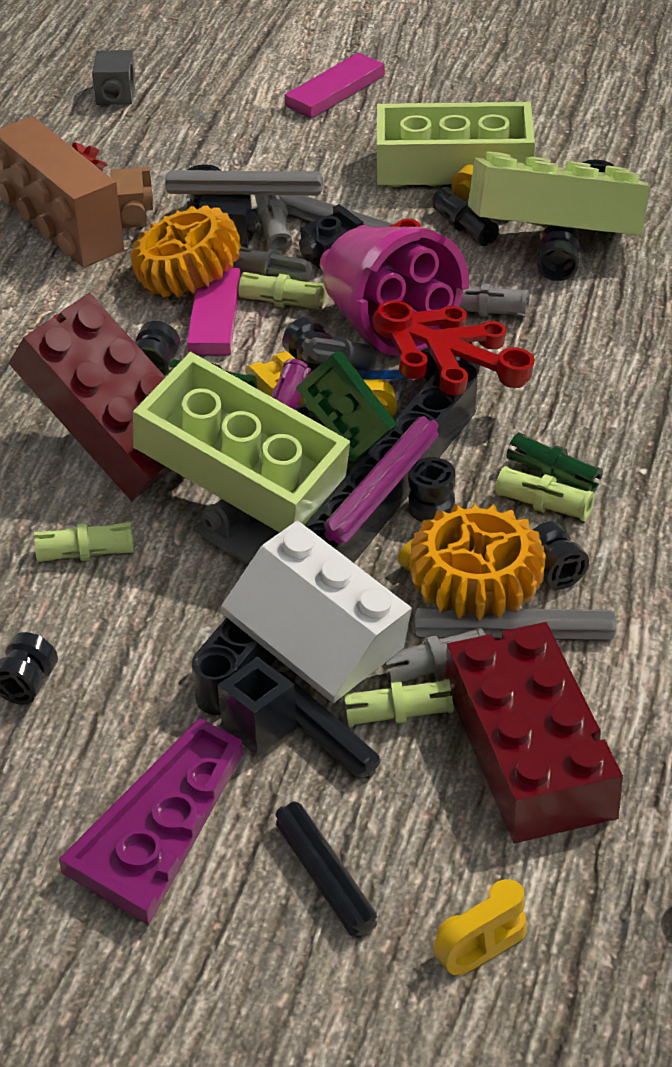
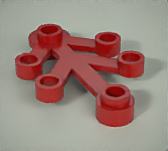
M389 300L381 303L378 310L373 314V329L384 338L393 340L400 354V374L409 379H419L425 375L428 359L423 352L417 350L413 339L425 343L441 372L439 388L445 394L461 395L466 391L468 373L459 367L454 355L495 371L500 382L509 388H521L532 377L535 359L529 351L510 347L503 349L498 355L469 343L479 342L481 346L487 349L503 347L507 329L499 322L486 321L481 325L465 326L467 313L461 307L446 306L439 310L413 312L410 305L398 300ZM439 325L440 329L437 330L429 328V326Z

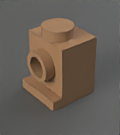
M150 167L110 170L111 178L117 185L121 227H146V211L153 210Z

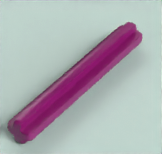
M425 416L418 417L324 523L326 529L324 535L329 541L334 540L339 545L348 542L438 438V424L435 420L429 421Z

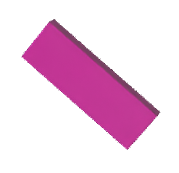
M356 53L284 95L285 106L313 118L384 76L385 64L361 53Z
M233 268L230 271L223 272V278L221 280H213L209 283V287L202 286L196 289L187 340L188 353L192 352L196 355H231L239 299L240 268Z

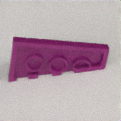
M199 718L59 858L61 873L149 925L242 758V740Z

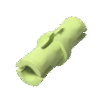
M243 272V277L241 276L239 297L241 299L274 303L275 307L279 308L291 305L322 310V305L324 306L326 289L324 283L298 281L291 279L289 275L279 274L278 277Z
M506 466L500 471L495 487V493L498 496H505L532 504L536 511L545 513L549 509L579 518L585 522L591 514L595 500L594 492H587L556 483V478L545 474L542 478L512 470Z
M131 522L88 527L87 523H77V528L56 531H34L35 553L38 563L66 558H80L81 562L91 561V556L134 553Z
M444 679L439 682L402 686L400 681L391 683V688L356 693L347 692L344 696L346 709H349L346 710L348 726L395 719L396 724L407 723L406 717L445 712L453 713L449 679Z

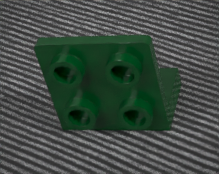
M341 350L331 354L296 387L304 398L308 410L318 417L326 428L350 441L348 457L352 462L362 458L398 426Z

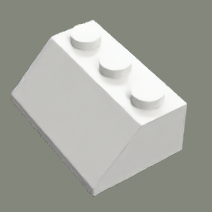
M298 520L259 548L221 605V613L332 703H335L404 648L412 610L408 604Z

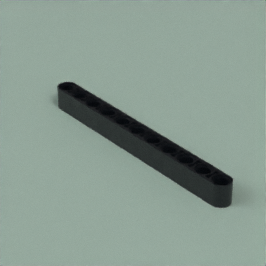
M457 361L459 367L467 371L468 381L466 391L456 396L445 394L440 390L441 372L438 369L395 419L398 426L364 455L305 526L351 562L355 563L407 499L411 491L408 484V472L345 544L339 545L334 540L329 541L324 535L326 532L324 523L418 417L425 416L429 421L435 420L438 424V438L419 459L426 457L440 458L476 413L478 374L473 365ZM227 617L195 653L192 659L196 704L199 709L212 715H221L218 684L257 657L269 666L277 659Z

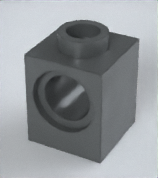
M133 50L96 51L92 71L96 105L132 104L136 85Z

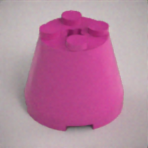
M361 225L339 237L331 249L326 250L320 259L323 282L329 297L364 341L378 351L389 355L400 356L393 340L384 338L372 327L373 314L378 310L381 303L389 300L402 301L410 305L413 312L439 310L446 306L459 307L463 290L469 289L467 264L458 246L448 237L423 227H369ZM439 325L429 326V328L434 330L440 329ZM413 339L418 351L428 348L425 343Z

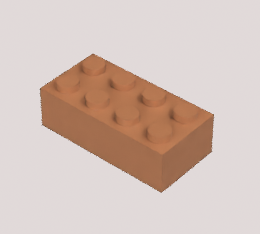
M34 116L0 128V197L5 204H10L20 213L25 221L31 222L46 239L49 238L60 247L65 256H70L83 268L124 251L117 185L112 178Z

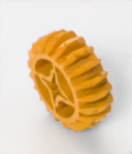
M208 205L202 206L199 209L191 206L187 211L180 212L177 210L175 214L169 217L163 216V220L160 222L151 223L150 229L139 234L140 239L132 244L133 251L130 253L134 273L144 289H148L152 295L161 294L162 297H169L174 293L177 297H181L184 292L191 291L195 293L197 288L202 286L209 287V283L213 280H221L223 272L233 269V262L240 258L239 250L242 247L234 222L230 220L227 213H222L220 208L210 209Z
M474 502L469 509H462L457 504H454L450 513L437 510L433 520H423L422 527L419 532L414 533V539L411 542L409 569L411 570L415 590L421 591L425 603L436 602L440 613L451 609L454 610L458 620L465 614H473L480 623L484 614H492L500 620L505 609L518 613L522 603L532 602L536 590L540 589V583L543 581L546 556L544 546L541 545V540L539 539V532L531 530L528 519L516 520L513 510L504 513L497 512L495 503L488 509L478 508Z

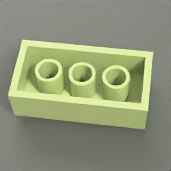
M531 102L377 104V185H389L391 187L428 185L439 187L444 184H451L452 178L463 166L468 164L474 165L475 157L486 159L487 152L509 154L511 158L517 159L518 163H526V157H534L535 139Z
M487 152L486 159L474 158L468 206L479 217L642 236L650 185L638 180L639 174L630 172V169L606 166L605 173L598 172L599 169L591 168L590 164L566 161V167L560 168L558 164L550 163V159L539 157H526V163H518L517 159L511 158V155L498 152Z
M189 352L133 411V443L135 449L278 532L283 531L297 520L305 526L346 477L350 448L349 440L192 352Z

